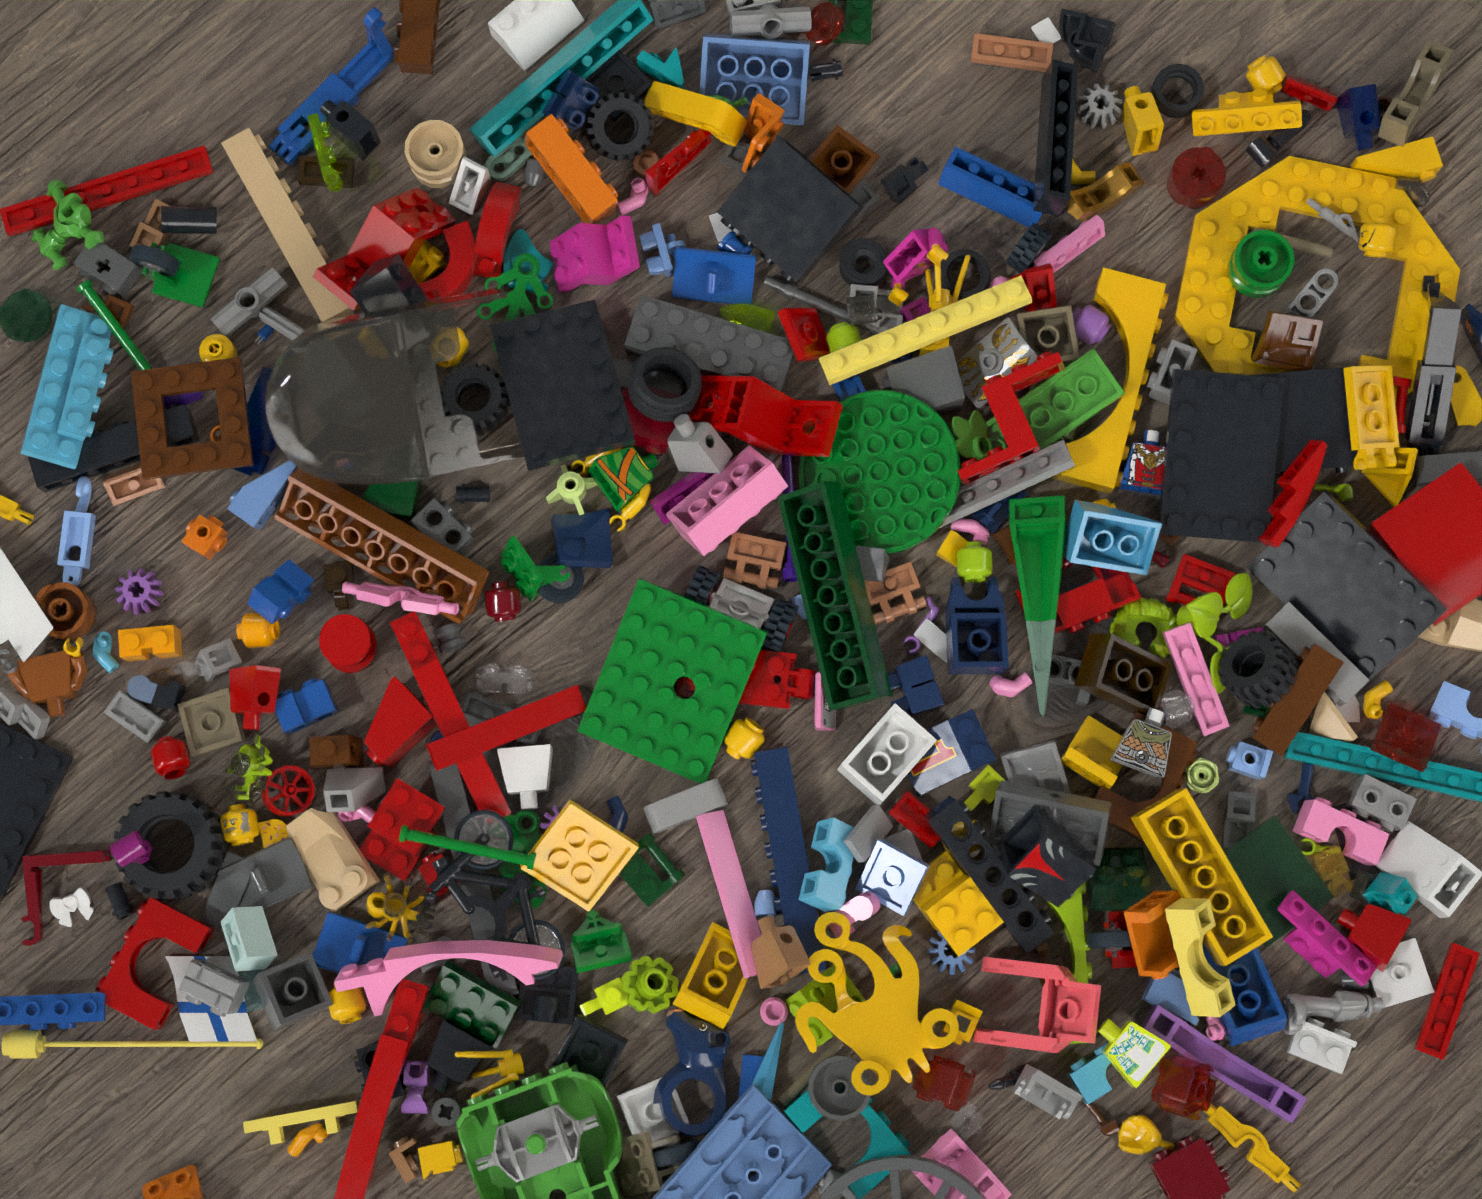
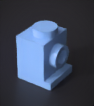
M1240 741L1235 746H1231L1226 757V761L1230 762L1228 770L1257 780L1264 779L1273 751ZM1246 754L1253 756L1254 761L1252 764H1248L1245 761Z

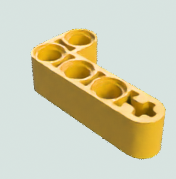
M653 81L643 101L652 114L709 131L720 141L734 147L737 146L748 123L747 119L734 107L722 100Z

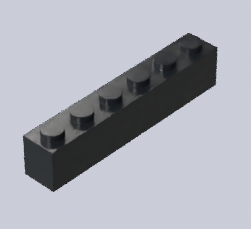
M1054 59L1044 73L1041 83L1033 211L1059 216L1070 200L1078 65Z
M181 404L167 406L165 408L169 447L184 446L200 441L191 411ZM128 421L119 422L113 425V429L104 432L103 430L93 431L91 437H86L83 441L78 464L75 469L28 457L37 488L47 493L76 483L81 476L91 478L140 461L136 421L130 423Z

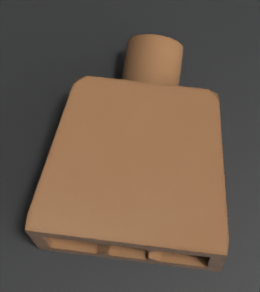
M766 916L758 920L762 935L751 943V951L760 987L764 989L785 985L811 965L810 960L794 927L790 925L777 927L774 916Z

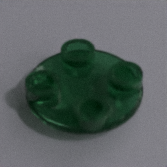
M27 288L22 289L8 297L3 305L0 306L1 328L14 341L21 343L33 342L41 338L50 327L52 321L51 306L48 300L36 291Z

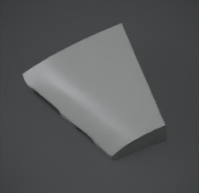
M851 284L848 311L874 328L884 332L902 324L903 315L899 311L903 307V302L899 307L888 299L892 290L878 289V286Z

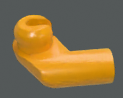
M315 1123L299 1131L288 1146V1153L298 1157L313 1138L317 1143H322L328 1136L327 1130L323 1128V1124Z

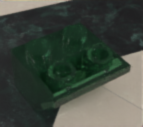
M1104 848L1100 866L1095 865L1097 870L1088 880L1091 911H1126L1150 894L1151 884L1144 848Z

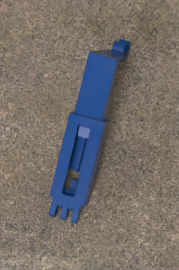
M376 7L372 8L363 20L368 44L337 75L332 73L277 128L280 134L271 142L269 148L275 152L282 145L277 151V156L281 159L286 156L284 162L287 165H291L301 154L305 156L330 130L325 121L326 117L320 112L324 102L331 100L338 105L341 101H345L353 107L359 101L358 95L394 59V51L382 31L386 22L381 19L383 14ZM307 122L312 124L313 127L301 139L299 135L306 131L304 125Z

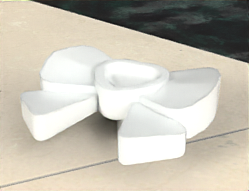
M82 886L78 887L74 894L63 898L53 897L50 900L51 913L57 919H60L59 924L67 927L72 926L70 912H74L78 908L85 919L89 920L94 907L90 906V894Z

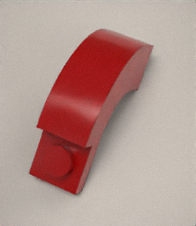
M495 182L490 190L477 232L473 274L488 278H496L502 274L507 239L512 222L519 212L522 187Z
M468 221L442 230L450 250L448 265L439 276L418 284L430 304L439 296L444 305L451 303L468 288L475 274L473 272L476 257L474 249L476 242Z

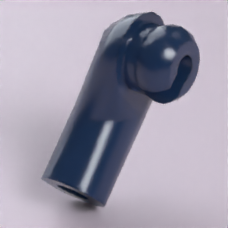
M618 795L606 801L612 813L608 824L623 833L628 821V815Z

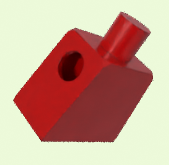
M253 665L230 669V710L232 713L244 714V730H260L261 715L270 714L275 711L281 668Z
M1367 904L1360 916L1344 908L1337 923L1352 930L1347 940L1374 963L1379 971L1384 972L1412 920L1372 904Z

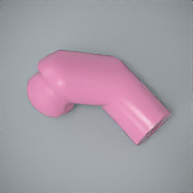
M960 518L951 523L953 531L969 532L974 535L973 542H982V546L988 543L987 538L990 537L988 529L976 520Z

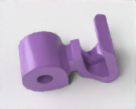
M406 1060L403 1084L407 1085L409 1090L406 1099L401 1105L402 1113L430 1114V1107H427L422 1098L424 1096V1087L428 1086L430 1082L428 1060Z

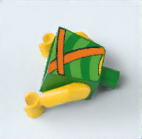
M628 447L587 456L584 462L576 460L572 463L571 468L574 470L579 466H583L582 472L578 474L582 478H586L590 473L617 512L622 510L621 515H614L609 522L611 525L616 519L620 518L623 524L617 532H621L627 527L626 520L628 518L632 519L645 506L651 492L650 483L654 478L651 469L658 466V461L652 453H647L641 457L635 448Z

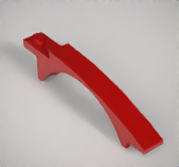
M413 611L390 622L443 738L469 728L470 726L451 688L435 648L428 638L417 613ZM483 753L456 763L478 810L494 811L503 817L512 814ZM482 816L486 826L498 821L490 816Z
M402 979L398 984L364 1087L334 1199H365L370 1180L374 1176L378 1148L390 1103L404 1062L425 1015L421 1013L429 986L407 979Z

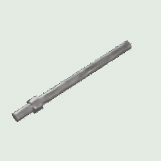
M767 276L764 286L782 293V296L789 300L794 298L875 335L881 333L880 330L849 313L848 310L798 289L796 284L789 281L784 283L771 276Z

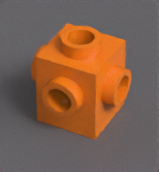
M199 514L197 519L194 518L189 522L186 528L187 534L181 542L198 554L211 560L216 551L220 552L225 546L228 533L221 528L224 523L212 515L205 518Z

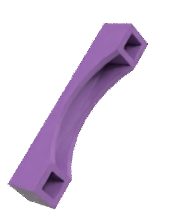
M1152 1005L1140 1026L1170 1044V1049L1286 1122L1293 1123L1307 1099L1287 1085L1227 1051L1159 1005Z

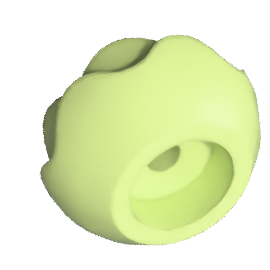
M1197 758L1192 765H1187L1185 769V782L1195 792H1210L1219 783L1218 767L1212 761ZM1200 773H1202V774L1204 775L1203 778H1200V777H1199V774H1200Z

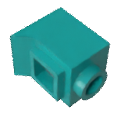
M1384 872L1378 874L1363 894L1369 904L1396 914H1406L1418 898V895L1406 878Z

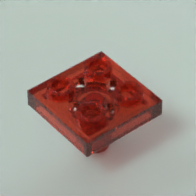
M1389 702L1384 710L1370 750L1420 772H1424L1442 724L1425 718L1422 714L1418 715V712H1411Z

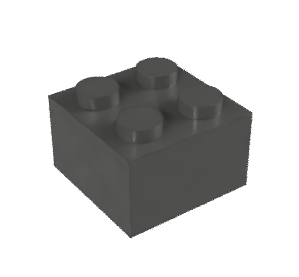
M311 952L259 972L252 979L273 1032L322 1013L333 1005Z

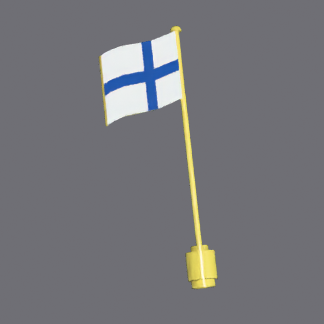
M165 956L174 977L179 1014L189 1041H47L46 1036H42L41 1030H11L10 1033L3 1034L2 1054L3 1056H9L11 1059L39 1058L41 1053H45L46 1047H257V1049H261L263 1041L256 1037L248 1015L245 996H243V1001L237 1013L226 1014L223 1017L210 1011L211 1006L203 1002L201 1005H197L185 999L186 994L179 991L181 982L192 959H203L242 978L240 971H235L231 956Z

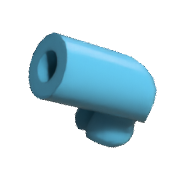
M101 631L94 639L92 655L108 673H112L120 664L111 656V634Z

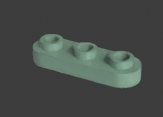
M544 119L536 121L496 157L491 155L487 159L485 167L488 168L492 180L497 182L506 181L523 167L528 159L533 158V155L525 146L526 132ZM518 149L524 150L522 155L515 154ZM498 166L504 167L502 172L495 171Z

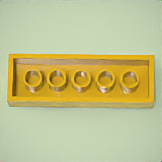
M1187 788L1176 789L1130 817L1171 889L1179 891L1180 898L1210 900L1216 926L1205 933L1203 944L1216 965L1227 966L1273 938Z

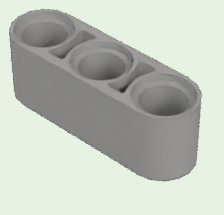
M1324 268L1319 270L1284 313L1313 318L1338 285L1337 274L1331 269ZM1320 277H1327L1331 280L1332 287L1323 289L1318 285L1317 280ZM1310 298L1315 306L1312 310H1305L1301 307L1300 300Z
M716 778L647 805L643 810L653 834L695 819L701 814L720 809L728 805L720 782Z

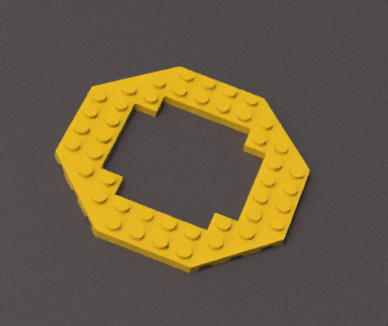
M1288 156L1195 215L1174 319L1179 327H1182L1186 332L1193 347L1198 349L1197 353L1201 358H1204L1212 370L1211 372L1242 375L1294 372L1252 362L1251 354L1256 332L1229 327L1236 289L1228 277L1227 265L1236 246L1247 235L1248 229L1253 230L1254 227L1275 232L1279 210L1321 218L1318 216L1320 214L1318 211L1306 204L1309 198L1323 207L1327 206L1337 215L1349 214L1356 226L1371 223V218L1388 219L1387 224L1393 225L1396 228L1394 250L1386 254V258L1404 261L1387 360L1361 355L1358 366L1392 365L1393 376L1412 379V386L1408 389V394L1413 391L1417 361L1422 360L1430 315L1427 300L1422 295L1424 275L1435 276V283H1440V292L1455 302L1460 268L1395 177ZM1342 219L1344 223L1349 224L1346 219ZM1394 386V396L1396 399L1397 387Z

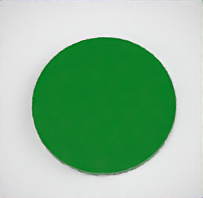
M874 390L847 397L839 402L843 407L829 457H800V489L823 481L840 482L855 546L882 548L886 550L887 554L910 549L922 543L939 529L949 516L956 502L961 478L957 471L961 469V459L955 446L956 440L940 415L930 406L912 396L890 390Z

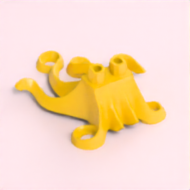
M828 912L819 917L815 923L814 932L816 938L822 945L828 948L848 951L860 957L872 972L875 984L874 992L871 998L864 1002L852 1000L846 991V972L842 958L832 950H819L810 956L811 965L808 966L810 976L818 982L834 983L838 1010L832 1013L820 1003H806L796 1013L795 1022L797 1030L804 1039L811 1053L816 1052V1040L808 1026V1019L815 1017L840 1041L851 1047L863 1060L855 1066L851 1076L854 1088L863 1095L871 1096L882 1091L890 1082L892 1070H895L906 1082L911 1083L912 1074L907 1060L910 1058L924 1072L928 1073L930 1066L922 1049H938L950 1045L958 1035V1020L953 1013L940 1008L928 1012L922 1022H919V970L912 954L898 938L900 935L912 936L908 928L901 925H893L883 932V942L902 970V977L894 978L888 966L874 951L861 943L849 940L851 929L849 920L843 914ZM828 924H838L842 928L841 936L835 939L827 936L825 930ZM822 961L831 962L835 966V973L829 977L821 975L818 970L819 964ZM945 1021L948 1023L950 1031L947 1036L937 1037L933 1033L932 1027L936 1022ZM870 1069L877 1075L879 1080L875 1085L870 1086L863 1083L861 1075L865 1070Z

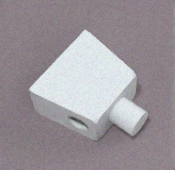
M546 744L497 749L508 794H520L521 810L537 809V793L549 791L553 754L552 746Z

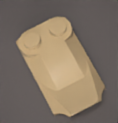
M310 808L286 826L288 836L296 845L309 877L319 891L321 903L332 912L337 913L380 882L335 812H322Z

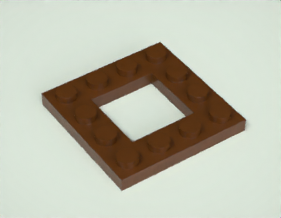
M240 357L131 371L141 470L144 480L254 466L243 365ZM216 390L221 441L169 447L164 397Z

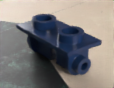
M1021 490L976 511L972 518L993 534L1009 516V499H1023L1028 493Z

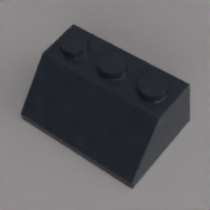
M399 254L374 261L350 290L392 357H397L429 336L441 321Z

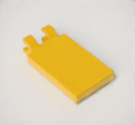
M1392 365L1344 368L1352 451L1358 450L1353 461L1354 469L1396 467L1397 460L1394 455V448L1400 446Z

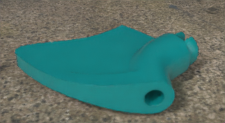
M519 229L507 246L504 256L503 273L513 268V262L519 255L524 253L532 254L539 261L540 271L537 276L547 292L548 285L543 281L553 268V262L542 256L534 247L527 233L523 229ZM525 262L521 268L523 272H529L532 266L529 262ZM517 279L506 284L508 289L515 287ZM528 282L526 290L534 294L535 292Z

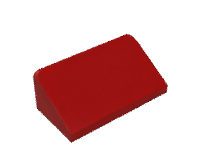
M1287 75L1281 92L1326 111H1330L1337 101V94L1292 75Z

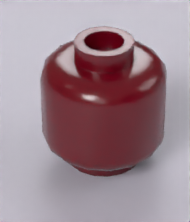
M509 581L492 583L493 588L484 592L487 615L494 618V622L516 619V615L522 611L519 588L509 586Z

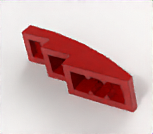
M1310 440L1277 481L1284 490L1267 510L1275 518L1267 526L1264 534L1258 538L1265 546L1278 548L1296 523L1309 499L1320 472L1327 447L1324 441Z

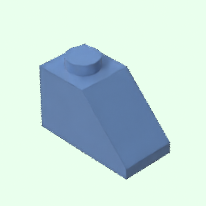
M1173 969L1163 979H1152L1151 977L1141 999L1152 1005L1163 1007L1190 1025H1197L1199 1020L1197 1016L1191 1015L1184 983L1179 978L1180 973Z

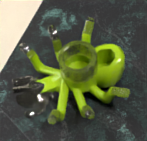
M259 733L254 734L255 746L244 744L239 752H236L232 757L229 768L225 769L226 773L245 778V785H231L225 789L227 793L234 790L247 791L246 794L234 795L229 800L231 804H234L237 800H249L248 805L252 806L255 795H258L262 790H266L267 787L266 781L259 780L258 776L272 775V771L265 768V766L271 764L273 759L269 756L270 751L261 744Z

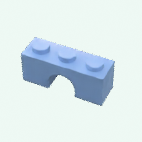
M1444 681L1430 710V717L1434 718L1433 722L1445 728H1449L1450 725L1461 730L1460 733L1471 739H1476V737L1482 738V718L1472 716L1466 707L1471 692Z

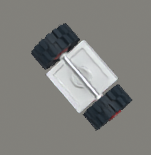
M699 565L689 583L685 597L706 606L711 603L709 607L758 628H762L764 625V630L768 631L763 645L780 652L791 631L799 606L778 598L772 612L768 615L774 602L773 598L726 578L723 579L716 593L714 591L719 581L720 573Z

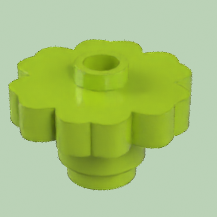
M643 956L631 962L629 966L630 971L625 972L621 977V991L628 994L627 1004L639 1013L647 1009L650 1013L656 1014L668 1008L670 999L678 994L679 980L671 975L673 971L672 965L661 957L652 961L648 956ZM647 981H650L652 983L653 988L649 987Z

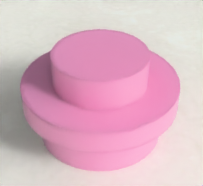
M768 998L760 1007L761 1018L766 1024L777 1026L786 1020L788 1007L780 998Z

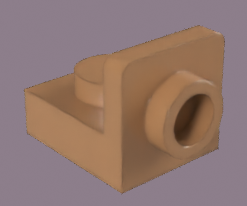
M405 1136L392 1144L395 1150L388 1153L405 1184L419 1176L416 1172L419 1169L418 1163L412 1154L407 1156L405 1150L419 1142L416 1137L409 1140L408 1136Z

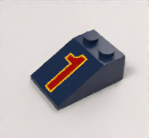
M973 709L926 730L937 741L910 770L908 776L917 796H920L996 761Z

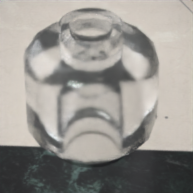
M1173 689L1163 694L1159 711L1165 713L1162 724L1173 729L1191 721L1192 713H1195V706L1189 693H1183L1180 689Z

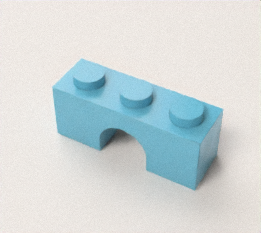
M834 817L817 822L811 848L819 851L824 856L826 868L825 871L818 870L805 873L799 896L800 901L824 912L842 909L846 899L845 892L848 879L852 873L854 857L844 843V839L854 827Z
M1108 1042L1094 1050L1096 1055L1086 1061L1083 1057L1071 1064L1072 1070L1066 1073L1077 1092L1083 1096L1082 1100L1086 1104H1090L1112 1090L1105 1075L1106 1068L1111 1062L1102 1052Z

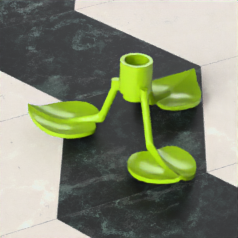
M1246 572L1236 574L1229 581L1225 595L1226 607L1223 608L1222 597L1219 593L1209 592L1196 598L1186 606H1182L1177 613L1176 621L1178 626L1187 622L1191 623L1196 636H1200L1218 649V652L1212 656L1210 665L1212 685L1216 689L1217 694H1220L1226 688L1221 683V677L1218 675V670L1221 668L1218 664L1220 659L1224 658L1222 653L1225 649L1221 643L1210 636L1217 628V622L1221 613H1228L1230 611L1233 619H1239L1248 611L1252 601V583L1250 576Z

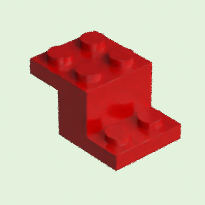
M397 778L367 825L372 830L360 847V851L365 858L406 882L429 845L409 840L400 842L399 836L402 825H408L409 829L435 834L432 830L446 807Z

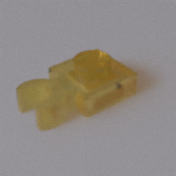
M1334 844L1311 854L1321 881L1330 880L1329 891L1334 897H1339L1337 892L1339 884H1344L1347 891H1353L1351 882L1342 875L1350 870L1339 845Z

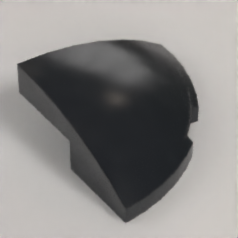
M1062 8L1059 30L1062 41L1066 42L1070 50L1069 55L1084 68L1097 72L1110 44L1116 24L1112 21L1090 17L1085 13Z

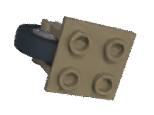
M649 1131L623 1137L622 1156L616 1167L624 1197L660 1190L663 1185L662 1176L674 1173L697 1148L698 1141L693 1139L680 1142L679 1135H674L652 1142ZM664 1145L663 1148L652 1151L653 1148ZM669 1165L668 1168H664V1169H661V1170H658V1171H657V1168H658V1167H663V1166Z

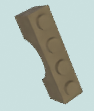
M1430 40L1427 41L1416 60L1413 71L1402 93L1398 98L1394 97L1385 112L1378 137L1402 147L1404 146L1446 74L1453 49Z

